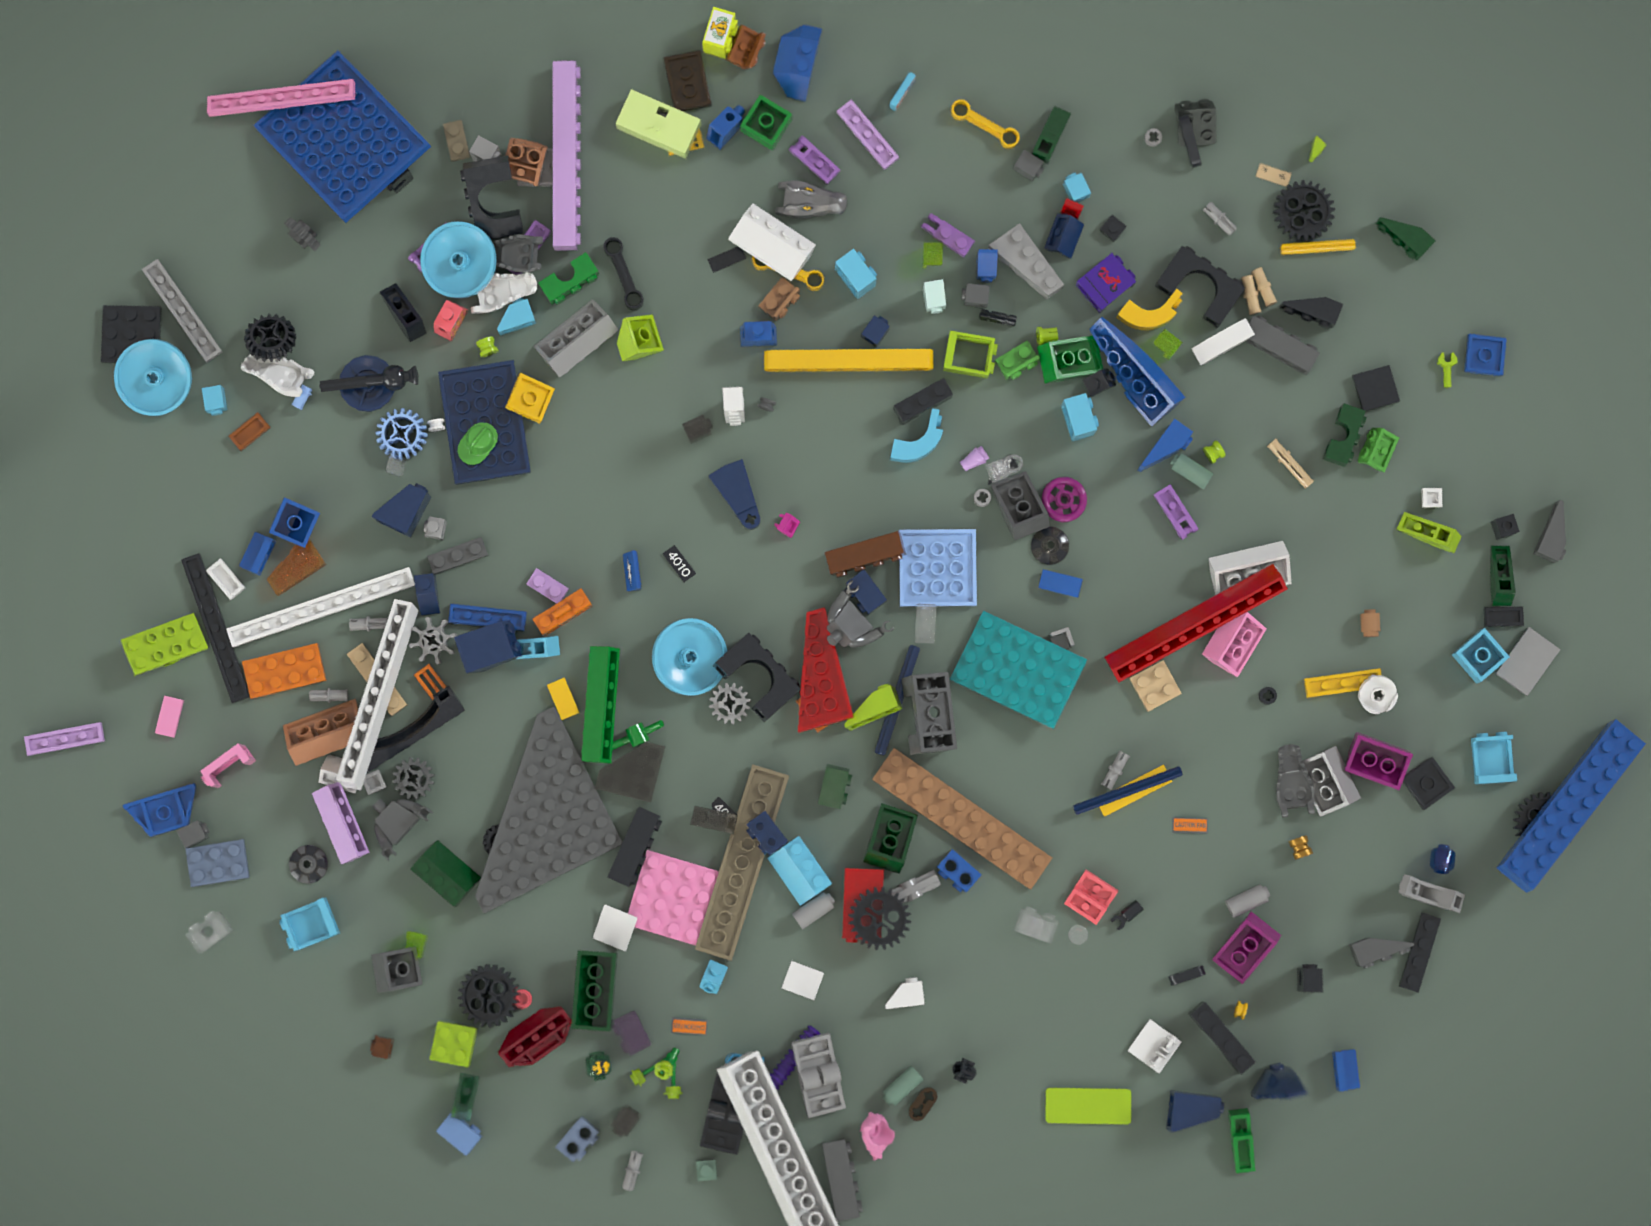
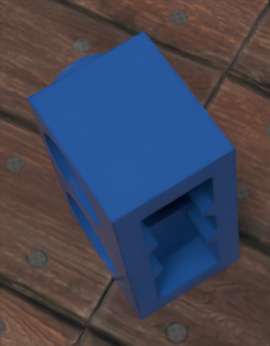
M953 849L937 866L939 869L937 873L945 880L947 878L951 879L954 882L952 886L960 893L962 891L967 892L981 876L975 868ZM949 860L954 861L956 864V868L952 872L947 871L945 868V864ZM961 874H969L970 882L968 884L960 882Z

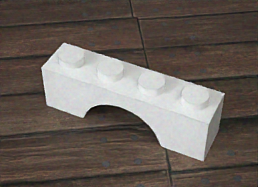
M742 387L723 388L726 423H730V426L741 425V422H745Z

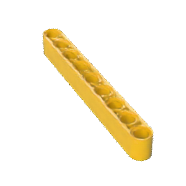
M932 349L764 351V371L933 370Z

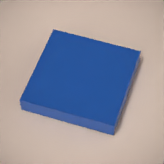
M1468 334L1464 372L1503 376L1507 338Z

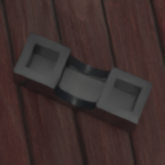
M942 378L895 404L893 410L901 424L904 425L919 417L927 409L934 406L937 407L953 397V393L945 379Z

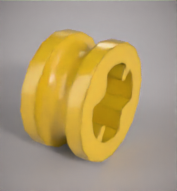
M1237 1001L1234 1010L1235 1018L1239 1016L1244 1020L1248 1003L1242 1004L1241 1001Z

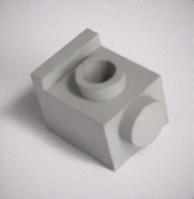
M429 516L424 524V537L444 541L447 521L442 518Z

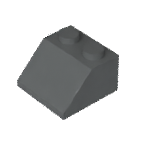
M416 946L371 955L378 993L423 985Z

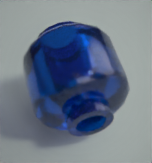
M1440 844L1431 850L1430 867L1435 873L1449 874V871L1455 868V851L1445 844Z

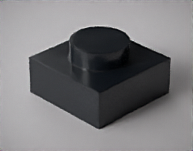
M1111 215L1100 228V231L1115 242L1127 226L1114 215Z

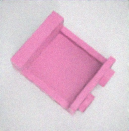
M238 743L202 769L201 773L203 776L201 778L207 786L219 788L221 784L216 779L218 774L239 759L243 764L247 765L253 764L256 760L245 745Z

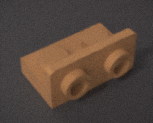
M782 277L758 307L775 321L778 318L782 319L788 312L787 307L791 303L794 305L800 298V289L794 287Z

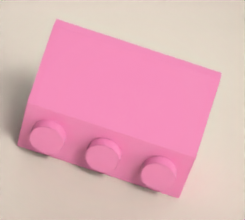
M1246 612L1217 628L1202 655L1238 678L1267 628Z

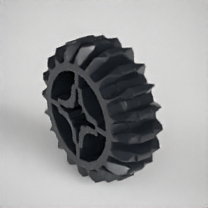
M268 313L267 317L261 315L259 320L254 318V324L249 323V329H245L244 341L246 349L257 360L262 358L264 363L267 359L272 363L273 359L276 358L280 361L281 356L287 358V352L292 353V347L296 345L295 328L289 320L286 321L284 316L279 318L277 313L274 317H271V314ZM281 331L285 334L284 339L280 338ZM257 337H260V339H261V340H260V341H261L260 344H257V343H256V338H257Z

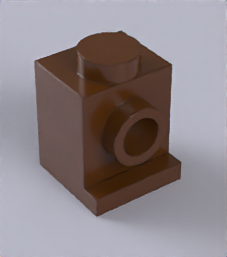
M375 1035L370 1048L372 1056L384 1059L391 1058L395 1039Z

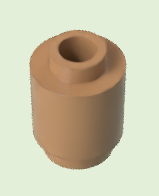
M1376 609L1364 610V613L1360 614L1363 637H1378L1381 631L1380 613H1376Z

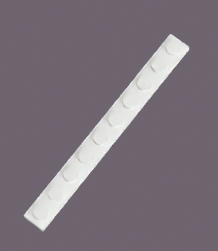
M410 567L227 628L226 630L231 645L234 648L414 587L415 581Z

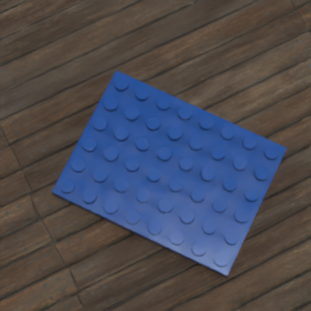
M336 51L299 85L353 79L355 81V100L271 109L253 126L332 210L347 223L430 149L431 146L339 51Z

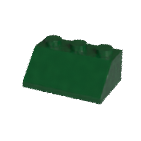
M439 840L424 852L410 868L411 871L453 907H457L481 879L475 871Z

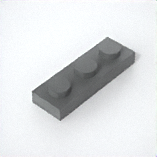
M480 537L427 557L432 572L438 574L486 557L488 553L484 541Z

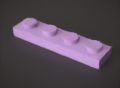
M852 99L837 110L840 118L884 170L899 159V156Z
M102 722L24 737L27 756L105 742Z

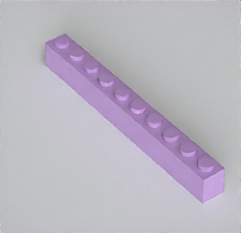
M553 61V248L555 251L578 250L577 245L581 244V234L577 233V226H581V215L577 214V207H581V197L577 196V189H581V178L577 177V171L581 170V160L577 159V152H581V142L577 141V134H581V124L577 122V115H581V105L577 104V97H581V87L577 85V79L581 78V69L577 67L576 61Z

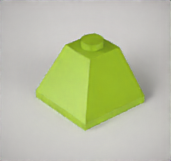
M653 315L626 317L623 319L617 340L622 361L636 360L664 351Z

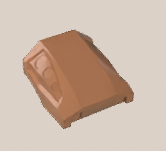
M510 138L505 156L508 155L512 179L538 186L548 147L524 139Z

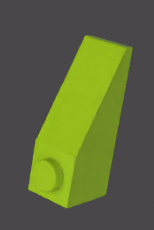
M1404 512L1397 527V530L1451 553H1455L1462 537L1456 529Z
M888 684L879 686L878 690L872 692L853 714L854 718L847 720L844 724L845 728L851 731L903 709L895 687Z

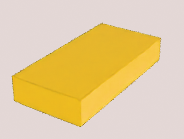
M565 677L547 685L561 720L580 713Z

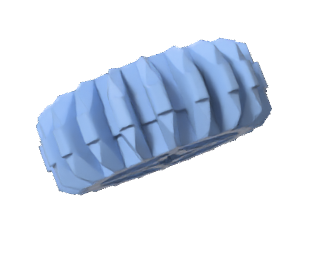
M401 408L400 414L394 409L393 416L387 412L388 419L381 418L384 424H377V427L382 429V431H376L375 433L377 436H382L376 439L377 443H382L379 448L381 450L387 448L384 453L389 455L392 452L391 458L393 459L396 458L397 454L399 460H403V454H405L407 459H410L409 453L411 452L414 456H417L415 449L422 451L423 448L419 444H426L422 437H428L427 433L422 432L427 429V426H420L424 420L422 418L418 419L419 415L417 413L412 416V410L410 409L406 414L404 408ZM408 420L411 421L412 424L400 426L397 423V421ZM392 424L394 433L387 440V431ZM397 427L404 432L407 441L401 437L398 438L399 431ZM416 429V439L411 443L409 439L410 434ZM403 442L407 448L397 449L390 445Z

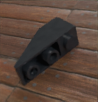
M1327 297L1283 301L1279 308H1282L1283 312L1294 315L1295 313L1300 315L1302 320L1307 322L1315 321L1319 323L1320 327L1329 329V327L1333 328L1335 326L1343 304Z

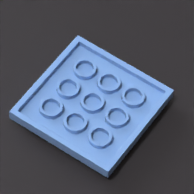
M976 529L899 530L907 554L902 556L903 559L899 560L900 607L977 606Z

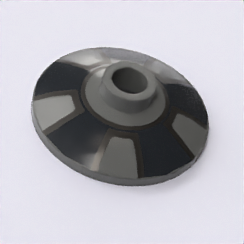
M304 845L297 848L289 860V869L292 876L297 881L305 884L315 883L322 879L328 868V860L325 853L313 845ZM307 860L311 863L309 868L304 866V862Z

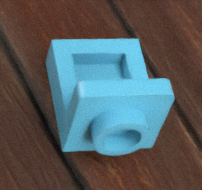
M710 960L699 987L708 993L717 994L728 967Z

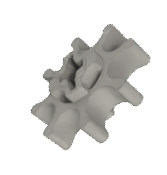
M426 617L427 628L421 631L418 627L412 628V631L419 634L420 639L417 643H410L409 647L415 648L420 646L423 649V654L419 661L424 662L427 655L433 654L435 656V663L441 664L440 653L446 650L449 654H455V651L448 647L447 642L450 638L458 635L456 633L447 635L444 632V627L448 624L447 620H442L439 627H434L432 625V618ZM427 636L434 637L440 645L432 644V641Z

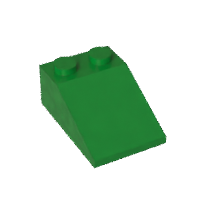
M1093 335L1051 341L1037 346L1045 384L1093 375L1103 370L1099 346Z

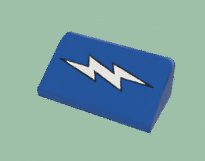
M633 550L623 554L628 592L642 589L637 551Z

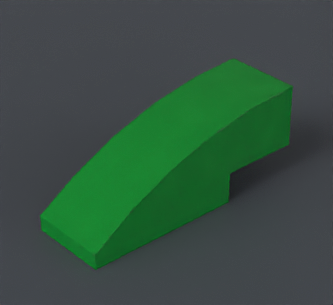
M1248 1108L1228 1110L1235 1172L1255 1171V1159Z

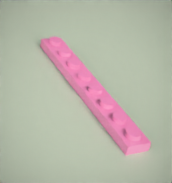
M348 79L207 96V114L212 117L355 100V81Z

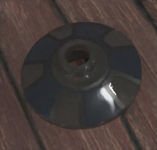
M1048 527L1035 533L1031 541V550L1039 562L1053 565L1061 562L1066 557L1069 551V541L1062 530L1056 527ZM1053 542L1054 547L1048 548L1047 543Z

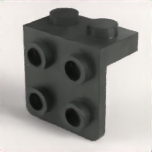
M1201 99L1199 102L1181 101L1180 104H1175L1177 117L1188 115L1197 146L1216 143V107L1213 101ZM1178 120V143L1181 147H1186Z

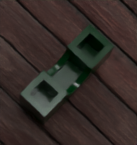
M1345 403L1341 405L1335 424L1345 429L1346 439L1344 441L1331 439L1326 447L1323 460L1343 467L1347 463L1352 462L1354 452H1352L1353 446H1357L1360 439L1359 429L1360 427L1363 428L1366 422L1365 410Z

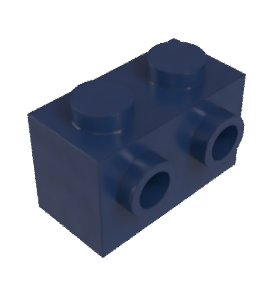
M865 569L850 579L853 580L852 584H850L851 589H855L859 585L858 591L851 593V598L855 597L859 602L856 605L862 613L866 612L869 615L887 602V599Z
M763 811L746 824L749 827L746 830L752 839L755 837L760 842L758 847L764 855L768 853L771 856L788 843V840L766 811Z

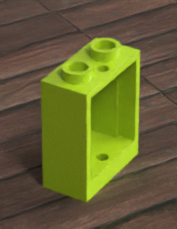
M950 331L943 371L988 379L989 373L993 374L995 363L991 362L992 355L997 353L998 344H994L995 338ZM956 340L989 345L984 371L952 366Z

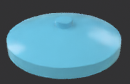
M457 221L438 227L428 236L421 251L420 261L425 280L435 291L450 298L461 299L479 293L489 284L495 272L497 259L494 245L482 229L467 222Z
M146 339L132 344L120 355L114 369V383L119 397L129 408L143 415L159 416L175 410L185 401L191 388L192 373L186 357L177 347L163 340Z
M693 618L677 620L666 626L655 640L652 650L653 668L658 679L669 690L687 696L700 695L714 688L722 679V676L713 665L727 652V647L722 635L711 624Z

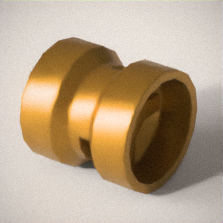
M1307 835L1288 841L1290 847L1294 848L1293 856L1295 860L1313 854L1312 849L1307 845L1309 841Z

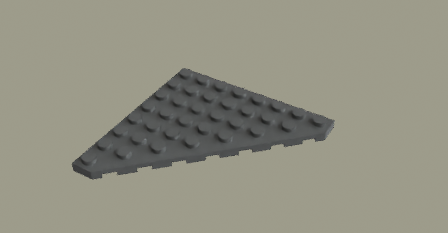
M555 706L537 714L475 895L483 913L511 901L621 846L623 843Z

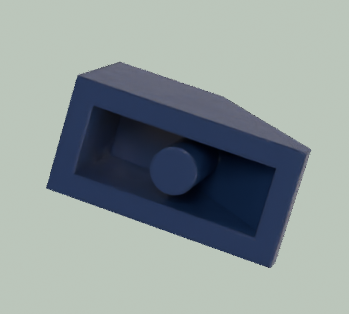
M434 573L415 575L416 596L421 616L439 614L440 606L436 575Z

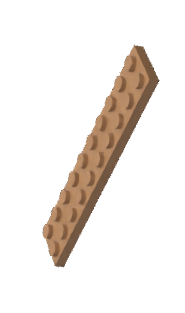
M895 748L872 779L1030 890L1052 860L1051 856Z

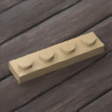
M361 643L347 653V656L366 682H368L375 659L365 645ZM395 687L387 707V711L391 716H394L408 705Z

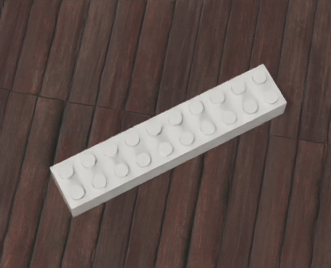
M747 1052L718 1068L717 1072L788 1225L839 1226L759 1052Z

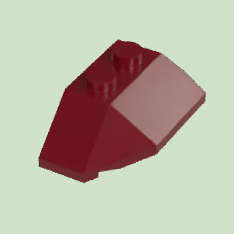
M562 1007L542 1008L508 1032L498 1050V1054L508 1067L533 1065L565 1042L572 1019Z

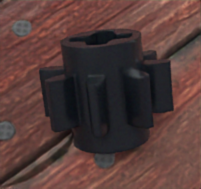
M962 1058V1061H957L952 1069L955 1075L954 1079L964 1084H967V1080H973L976 1076L975 1063L965 1058Z

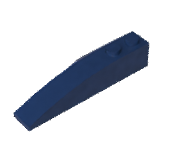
M1283 1063L1270 1064V1068L1264 1070L1251 1091V1097L1256 1099H1290L1307 1095V1091L1297 1074Z

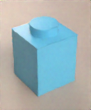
M1072 173L1064 180L1063 186L1070 200L1078 203L1090 197L1091 191L1082 173Z
M221 385L202 388L204 407L207 413L221 415L223 414L222 411H227L225 391Z

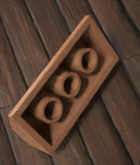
M356 699L283 725L287 750L295 766L347 747L359 710Z

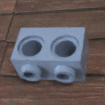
M581 1116L558 1143L556 1148L572 1162L576 1159L580 1161L587 1153L584 1149L588 1144L593 1146L598 1140L599 1136L597 1134L599 1130ZM581 1128H588L591 1131L590 1137L583 1138L580 1134ZM569 1143L577 1144L578 1151L576 1153L568 1151Z

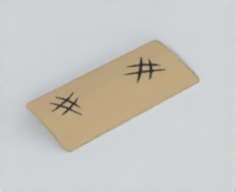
M1260 164L1256 177L1287 186L1291 173Z

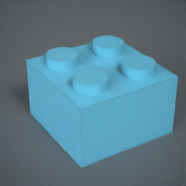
M852 249L835 262V271L858 300L876 286L877 274L871 266L869 268L864 262L866 260L861 252H856Z
M1086 393L1064 399L1061 408L1071 441L1093 436L1097 431L1099 423L1096 415L1093 416L1092 414L1093 403L1091 398H1087Z
M1485 628L1475 633L1451 654L1476 684L1482 682L1510 658Z

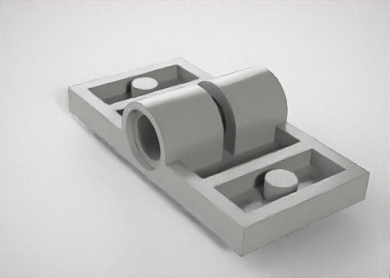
M827 1032L791 1042L807 1117L812 1118L846 1108L840 1083L841 1074L835 1060L830 1034Z

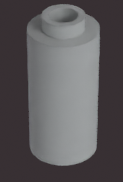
M1259 884L1226 900L1225 903L1230 914L1235 918L1269 902L1268 897H1270V893L1266 886L1262 887Z
M822 892L793 912L792 915L800 927L804 929L834 908L832 904L835 901L830 893L825 894Z

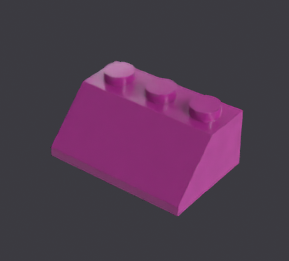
M1356 732L1348 752L1344 770L1400 790L1413 754L1406 749Z

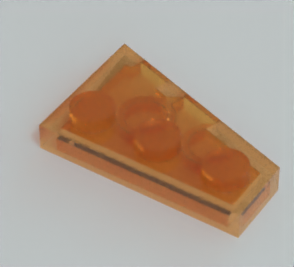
M309 538L305 548L299 545L293 546L289 555L284 561L280 562L267 578V581L276 595L280 596L327 564Z

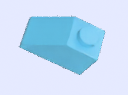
M519 298L508 306L497 328L500 336L536 324L528 299Z

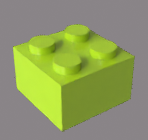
M441 1020L437 1021L430 1060L470 1067L478 1028Z

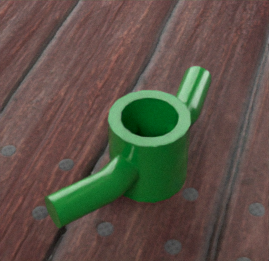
M659 720L647 727H644L641 722L625 729L627 736L613 741L612 750L631 743L633 748L650 740L648 734L664 727V722Z

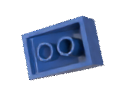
M1174 419L1138 468V471L1142 472L1177 454L1181 449L1185 450L1193 440L1190 437L1193 431Z

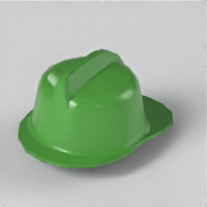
M480 422L473 425L458 445L460 459L469 465L481 463L497 443L498 435L496 429L488 423Z

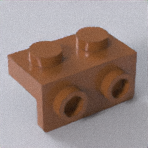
M740 25L726 60L744 70L751 69L758 61L757 55L765 44L764 38L766 34L763 32L757 33L744 25Z

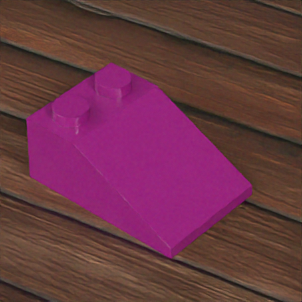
M1251 911L1212 960L1243 984L1278 943L1282 935Z

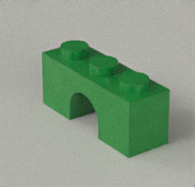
M586 252L570 262L575 271L571 280L561 281L555 273H552L538 282L539 287L551 305L562 303L566 299L565 296L570 293L575 294L582 289L581 286L586 283L591 284L598 279L599 271Z

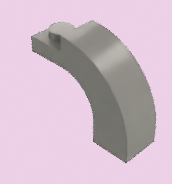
M1405 874L1399 886V893L1402 896L1460 913L1465 894L1436 886Z

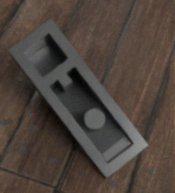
M1562 500L1555 502L1533 553L1552 563L1562 560L1566 553L1564 549L1566 545L1564 501Z

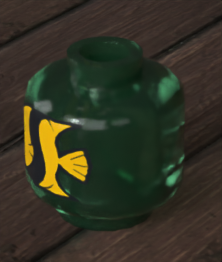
M604 1051L589 1053V1056L585 1059L586 1073L589 1077H594V1081L604 1080L606 1075L612 1072L610 1056L605 1054Z

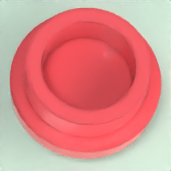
M525 989L516 991L521 993V995L516 996L520 1003H515L514 1005L520 1009L529 1007L532 1003L531 993Z

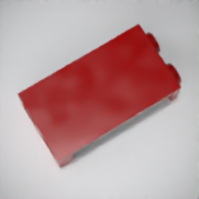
M845 868L842 938H846V942L858 943V939H862L861 937L855 939L858 933L857 931L851 932L854 925L848 924L850 921H853V918L849 917L848 914L854 913L850 906L856 907L857 904L854 902V899L860 901V893L867 896V889L871 893H873L874 887L877 888L878 892L881 891L884 870ZM879 899L874 900L872 903L874 910L879 911L882 909V901ZM868 907L865 909L868 913L876 917L877 924L879 922H882V913L880 915H877ZM868 915L862 916L861 924L869 926L872 922L871 917ZM879 927L876 931L877 936L880 938L882 927Z

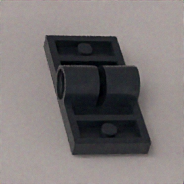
M717 1072L700 1146L738 1155L744 1128Z

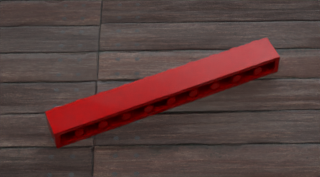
M1271 564L1108 654L1104 658L1119 683L1286 591L1288 588L1282 575L1274 564Z

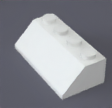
M752 204L744 213L728 239L790 281L795 278L810 259L816 244L755 204Z
M1279 541L1209 558L1210 574L1215 595L1271 564H1274L1282 575L1286 585L1292 584L1290 558L1284 542Z

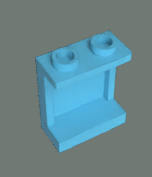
M1507 732L1495 733L1496 736L1488 737V733L1476 734L1477 737L1471 738L1475 784L1517 781V773L1514 774L1511 744L1513 735H1507Z
M325 897L280 915L281 920L279 922L283 931L286 930L288 938H286L287 944L294 951L340 934L328 900Z

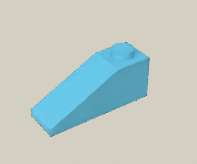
M558 636L517 639L522 649V657L517 659L560 655Z

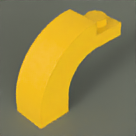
M1176 289L1167 302L1156 310H1144L1129 299L1116 318L1125 325L1138 330L1160 328L1169 323L1177 314L1172 307L1176 309L1182 302L1180 297L1183 293Z

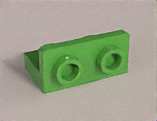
M1027 340L995 359V362L1006 380L1009 378L1014 380L1022 375L1021 371L1028 368V370L1036 367L1040 357L1036 355Z
M1372 427L1367 434L1366 442L1360 450L1357 461L1367 464L1380 472H1385L1399 437L1383 428Z

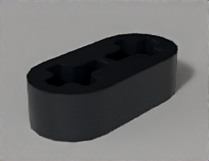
M1203 965L1170 975L1168 978L1171 986L1206 975Z

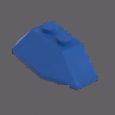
M802 25L781 36L773 74L788 98L806 101L822 28Z

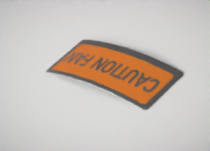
M1173 817L1172 832L1208 834V818Z
M672 1017L671 1033L707 1035L708 1020Z

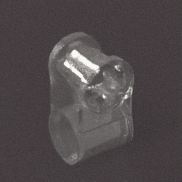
M1013 454L987 464L985 468L992 483H996L1019 472L1023 466V460L1019 455ZM1011 459L1019 462L1017 468L1009 466Z

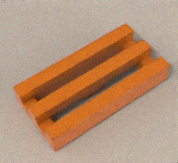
M428 664L415 673L414 676L433 700V693L421 679L420 675H424L436 693L440 690L426 670L429 669L443 689L447 686L432 666Z

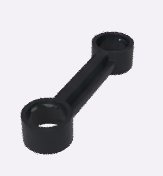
M616 237L608 238L604 243V250L606 255L612 258L625 291V304L630 310H638L643 306L644 299L642 293L636 290L622 255L623 244ZM613 241L621 245L620 251L615 254L607 251L608 244ZM629 295H639L641 298L640 303L637 306H630L627 303Z

